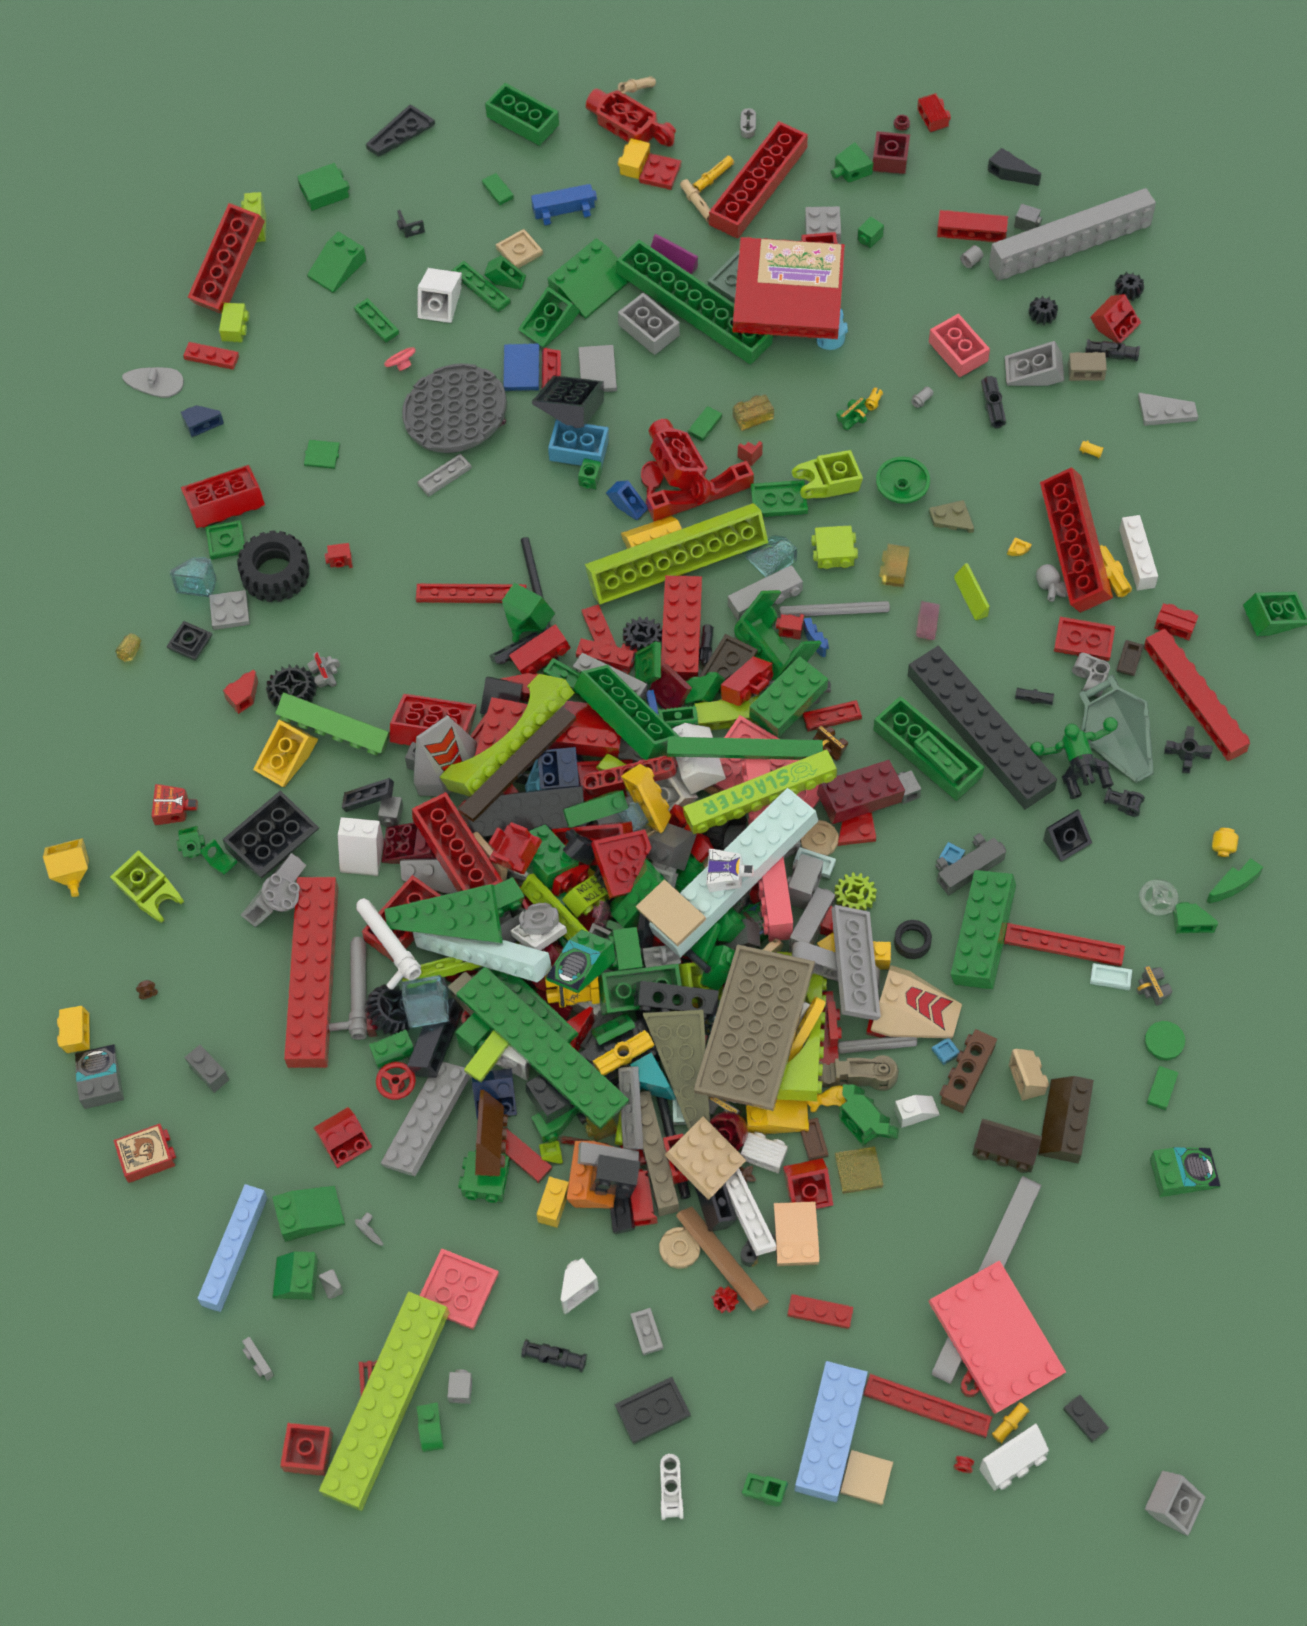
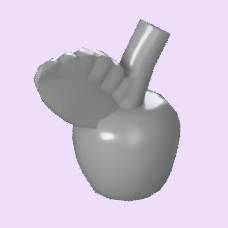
M1045 564L1037 569V583L1042 589L1048 590V601H1054L1055 595L1068 597L1065 582L1060 581L1061 576L1054 566Z

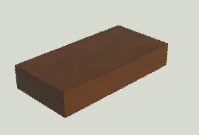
M818 1117L809 1119V1131L802 1130L800 1132L808 1161L828 1157L829 1154Z

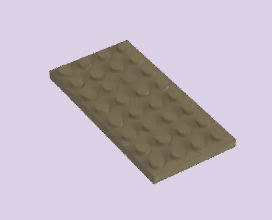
M737 945L696 1080L694 1093L774 1111L814 971L815 961Z

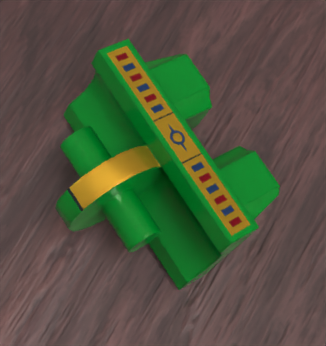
M865 398L851 399L848 402V409L846 411L840 409L836 413L837 420L842 423L844 430L848 431L857 422L864 424L867 421L866 414L869 411L865 405Z

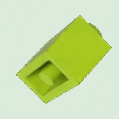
M224 303L219 328L222 341L243 342V336H246L247 333L246 321H249V311H246L245 304Z

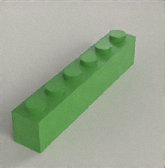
M287 693L282 694L275 713L280 715V720L288 723L291 720L298 722L297 726L308 730V727H312L317 734L325 736L328 733L333 735V740L342 743L343 740L349 741L350 746L358 749L361 746L368 748L367 752L378 756V753L384 754L390 738L389 731Z

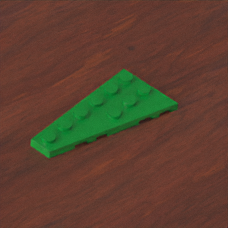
M492 884L385 909L386 923L390 929L503 943L495 887Z

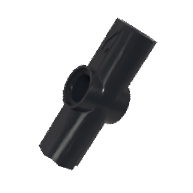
M986 376L981 380L985 409L988 412L990 426L1001 428L1003 425H1006L1002 394L999 392L997 378Z

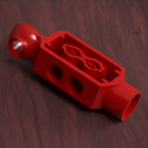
M597 88L589 94L586 100V109L597 115L598 123L603 128L628 143L631 138L648 143L654 137L661 145L667 147L674 145L676 129L668 122L664 124L658 123L656 112L621 93L619 90L607 94Z
M659 419L652 423L648 430L653 441L650 451L669 485L678 487L681 490L690 489L694 502L698 505L712 498L715 493L714 484L704 477L708 467L689 434L675 429L668 419Z

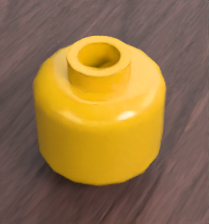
M1219 828L1218 831L1214 832L1212 849L1218 852V856L1229 857V854H1234L1237 851L1239 837L1234 833L1235 830Z

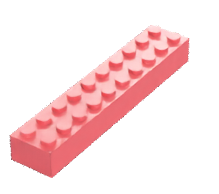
M740 758V773L743 783L770 772L769 759ZM769 805L764 806V807H763L762 809H760L759 811H756V812L751 811V812H749V813H748V826H749ZM782 857L757 881L759 886L758 896L759 900H761V917L764 920L763 931L764 935H768L769 942L775 939L780 941L790 940L793 932V917L784 858Z

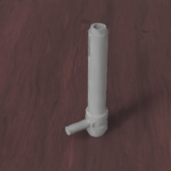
M354 937L350 942L351 1012L349 1013V1021L330 1023L329 1030L331 1032L349 1029L351 1038L360 1040L365 1039L368 1034L367 1013L365 1012L367 1007L365 1005L366 942L362 937Z

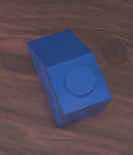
M617 481L606 492L618 509L635 520H638L647 510V505L629 481Z

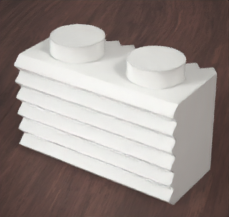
M759 1132L754 1134L748 1133L741 1155L746 1159L745 1162L779 1173L787 1154L788 1146L779 1139H774L773 1141L766 1139V1136Z

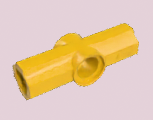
M1101 545L1100 549L1109 584L1117 597H1125L1132 591V587L1124 576L1123 567L1118 560H1114L1107 547Z
M644 1030L625 1042H619L614 1049L593 1060V1064L601 1075L605 1076L621 1065H628L633 1058L654 1047V1043L648 1032ZM624 1050L629 1054L622 1057L618 1053Z

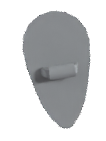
M140 368L128 371L122 375L123 381L133 389L161 398L175 396L181 391L184 384L181 373L172 368Z

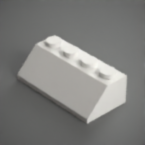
M684 723L673 728L680 737L713 738L709 727ZM676 757L682 780L691 794L726 779L720 758Z

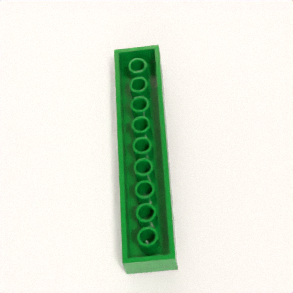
M637 240L617 259L616 273L748 364L751 365L772 344L773 335L733 332L735 304L641 240Z

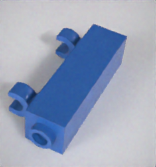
M591 184L531 195L535 220L543 218L544 225L551 224V216L581 210L584 217L591 216L590 209L595 208L594 201L597 200L596 191L592 190Z

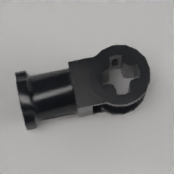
M1109 787L1103 803L1119 806V811L1124 812L1126 815L1137 817L1140 815L1139 809L1145 797L1139 792L1124 790L1123 793H1120Z

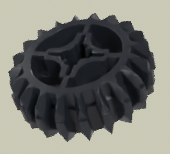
M289 664L288 668L285 669L282 666L281 671L275 670V675H270V680L267 681L266 692L273 706L278 708L283 693L313 702V697L316 696L317 685L314 681L315 677L312 676L310 671H306L304 666L299 669L297 664L294 668Z
M385 984L375 988L369 994L368 1000L365 1003L367 1006L365 1012L369 1014L367 1019L372 1020L371 1026L376 1025L377 1031L383 1030L384 1035L389 1033L392 1036L404 1030L408 1032L414 1026L418 1016L416 1014L418 1008L414 1006L416 1001L410 999L412 994L407 995L406 989L400 990L399 985L395 986L393 990Z

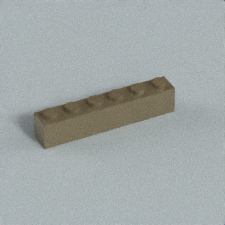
M650 1091L641 1092L642 1150L658 1215L663 1216L679 1212V1203L668 1160L665 1156L666 1152Z

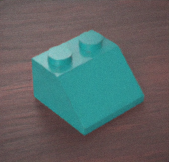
M652 1053L630 1064L631 1067H638L640 1090L644 1088L645 1091H650V1094L653 1096L676 1100L669 1082Z

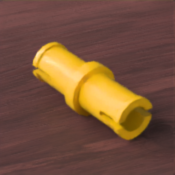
M1019 1402L1008 1416H1004L1003 1422L991 1434L993 1438L1002 1444L1012 1430L1018 1428L1019 1422L1030 1412L1029 1409Z

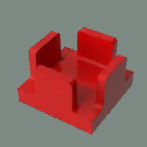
M511 822L509 826L507 825L504 832L500 828H497L489 841V845L493 849L489 860L524 875L542 840L532 835L527 828Z

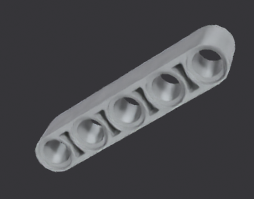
M795 942L792 945L793 957L815 961L814 974L838 981L836 952L806 942ZM876 967L877 986L879 989L880 969Z

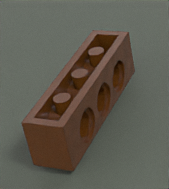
M977 1029L974 1030L972 1035L968 1034L964 1043L967 1047L964 1052H959L956 1059L958 1065L956 1068L952 1067L948 1075L950 1081L948 1085L944 1084L939 1095L942 1096L941 1104L963 1114L996 1047L997 1038ZM977 1051L980 1053V1055L974 1056L971 1054V1052ZM970 1068L972 1072L966 1073L962 1069ZM954 1085H962L964 1089L958 1090Z

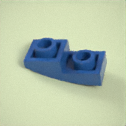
M811 617L804 618L803 629L807 640H820L822 644L816 652L821 657H826V649H829L827 638L824 639L823 632L817 633V626L812 623Z

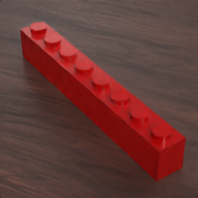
M1166 629L1147 637L1143 648L1226 760L1230 761L1246 753L1250 745L1248 736L1240 730L1237 721L1228 714L1225 705L1219 702L1216 693L1207 686L1204 677L1198 674L1195 665L1186 658L1184 650L1177 646L1174 637Z

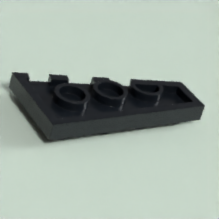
M410 104L366 143V149L379 157L434 126L435 120Z

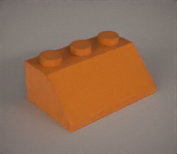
M575 1141L567 1200L575 1208H613L615 1195H597L595 1191H589L593 1166L578 1164L579 1143L610 1145L596 1141Z

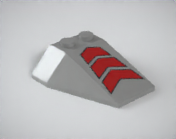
M448 715L416 737L414 785L420 796H439L445 792L447 794L451 793L452 791L447 789L439 777L451 764L455 765L475 756L478 746L477 742Z

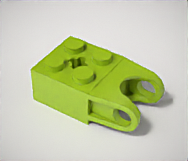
M851 450L817 456V459L801 463L791 471L794 478L810 482L803 486L800 491V495L805 499L825 498L858 492L863 480Z
M139 850L110 876L114 884L142 911L160 923L164 921L158 910L162 901L170 899L179 904L184 902L166 876Z

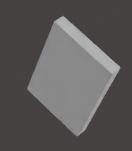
M613 345L579 347L581 378L604 381V392L617 391Z

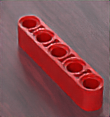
M662 756L589 773L583 777L582 784L589 795L595 796L626 789L621 776L639 764L653 769L654 782L674 777L677 773V767L671 757ZM671 764L670 769L663 770L665 765ZM615 777L612 783H607L609 778ZM591 782H597L594 787H588Z

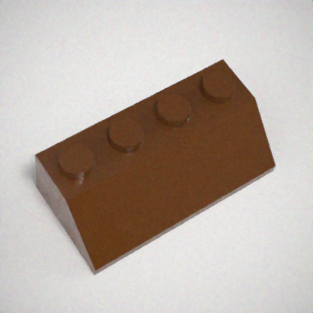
M480 1090L475 1175L500 1176V1169L505 1168V1155L501 1154H506V1142L502 1140L507 1138V1128L503 1127H507L508 1115H504V1106L485 1090Z

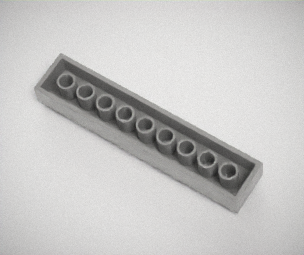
M1147 188L995 242L991 247L989 267L999 281L1018 273H1024L1029 269L1040 267L1048 262H1054L1059 258L1070 256L1073 253L1084 251L1089 247L1100 245L1111 239H1117L1122 235L1147 228L1152 223L1156 202Z

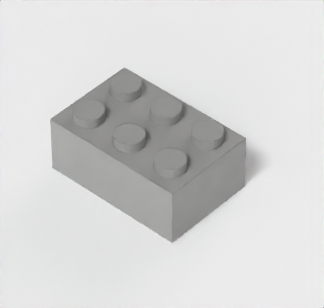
M644 293L618 312L619 326L654 355L680 336L679 322Z

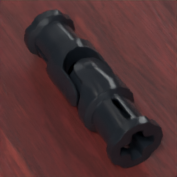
M1087 339L1085 353H1105V357L1121 360L1127 358L1138 361L1140 346L1132 347L1126 346L1123 343L1096 342Z
M529 1339L524 1341L521 1358L530 1357L538 1359L541 1363H549L561 1368L570 1367L578 1369L582 1373L587 1360L586 1353L581 1355L570 1352L569 1349L550 1346L545 1343L540 1345L530 1342Z

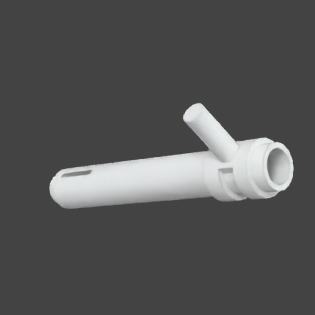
M364 898L360 899L356 904L357 911L391 955L395 966L398 968L396 974L388 982L387 987L393 990L403 976L408 980L418 978L421 974L420 964L415 960L411 952L404 948L372 903Z

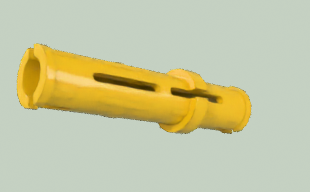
M726 156L710 171L705 172L692 186L698 189L700 193L705 187L712 185L717 177L734 165L732 157Z

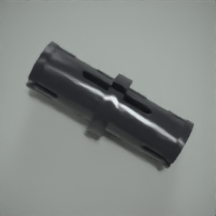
M1017 687L1015 699L1031 701L1032 704L1036 702L1052 705L1054 693Z

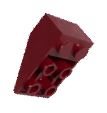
M414 822L386 827L382 863L400 864L402 859L436 858Z

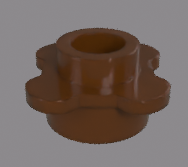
M150 980L140 982L136 988V991L139 992V999L142 1000L158 994V990L155 989V983Z

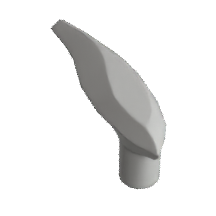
M366 1213L361 1220H355L357 1227L366 1237L376 1244L383 1246L381 1239L367 1225L373 1218L371 1214Z

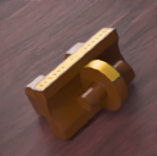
M822 725L819 726L813 740H823V751L827 750L834 760H840L848 746V741L844 738L836 739L834 737L836 733L832 727L824 728Z

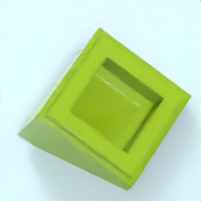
M559 1141L539 1145L542 1160L563 1164Z

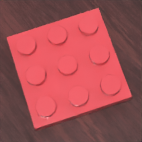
M441 1248L420 1296L446 1306L450 1312L447 1320L474 1330L499 1275V1271Z

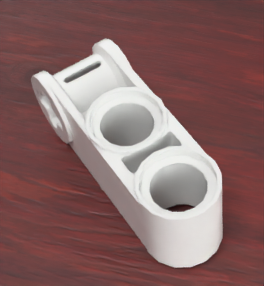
M666 1454L662 1457L660 1463L662 1520L668 1517L683 1519L680 1462L674 1454ZM667 1462H673L676 1464V1467L673 1470H667L664 1465ZM673 1483L677 1486V1489L674 1492H668L665 1489L666 1485Z

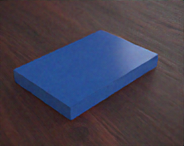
M504 344L505 391L539 390V344Z

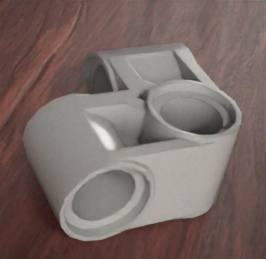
M1080 653L1072 668V672L1076 676L1087 679L1082 691H1087L1107 680L1110 671L1108 662L1087 653ZM1103 690L1093 696L1099 698L1102 695Z

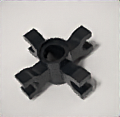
M1191 726L1186 727L1182 743L1167 740L1164 747V754H1178L1179 758L1183 760L1182 773L1189 774L1190 768H1192V760L1195 756L1210 759L1213 749L1211 745H1198V742L1193 739L1195 727Z

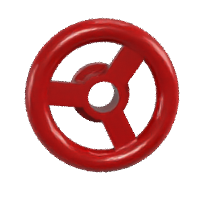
M391 1062L384 1065L376 1076L377 1090L382 1096L391 1100H399L408 1096L413 1091L416 1083L415 1073L408 1068L407 1064L402 1062ZM392 1068H401L406 1072L400 1075H391L387 1071ZM382 1077L388 1080L392 1093L387 1092L383 1088ZM410 1078L409 1086L404 1090V1080ZM394 1081H399V1083L393 1084Z

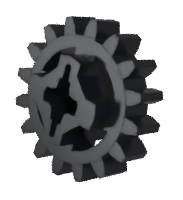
M639 616L637 621L632 618L631 623L627 622L626 628H623L625 646H630V650L637 649L638 652L655 641L662 642L660 623L655 624V619L649 621L648 617L642 620Z

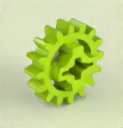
M852 872L851 877L845 874L844 880L839 879L838 885H835L836 892L834 894L835 898H838L836 900L837 905L842 904L843 907L866 911L867 907L872 908L873 902L876 901L877 889L874 888V882L869 883L868 876L865 879L862 878V873L859 876H855V873ZM868 893V897L864 900V896Z

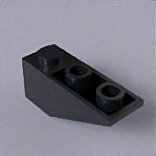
M1002 147L988 162L987 171L999 179L1036 186L1040 185L1042 173Z

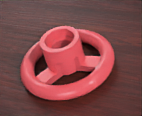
M410 347L396 353L385 361L384 366L392 367L396 365L399 371L406 369L411 365L408 358L416 352L415 348Z

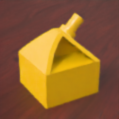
M83 838L46 847L43 859L49 879L66 885L70 889L72 897L79 896V883L89 864V857Z

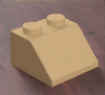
M1013 1049L1009 1068L1022 1101L1045 1095L1049 1083L1046 1075H1043L1041 1072L1042 1065L1039 1057H1036L1034 1051Z

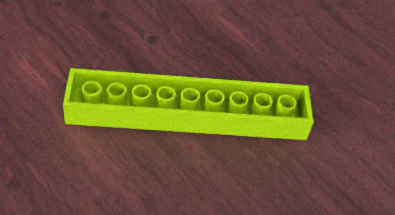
M752 503L587 563L585 568L593 597L599 604H603L665 581V575L679 576L769 542L762 512Z
M408 1291L319 1489L322 1495L359 1511L363 1510L450 1312L446 1306Z

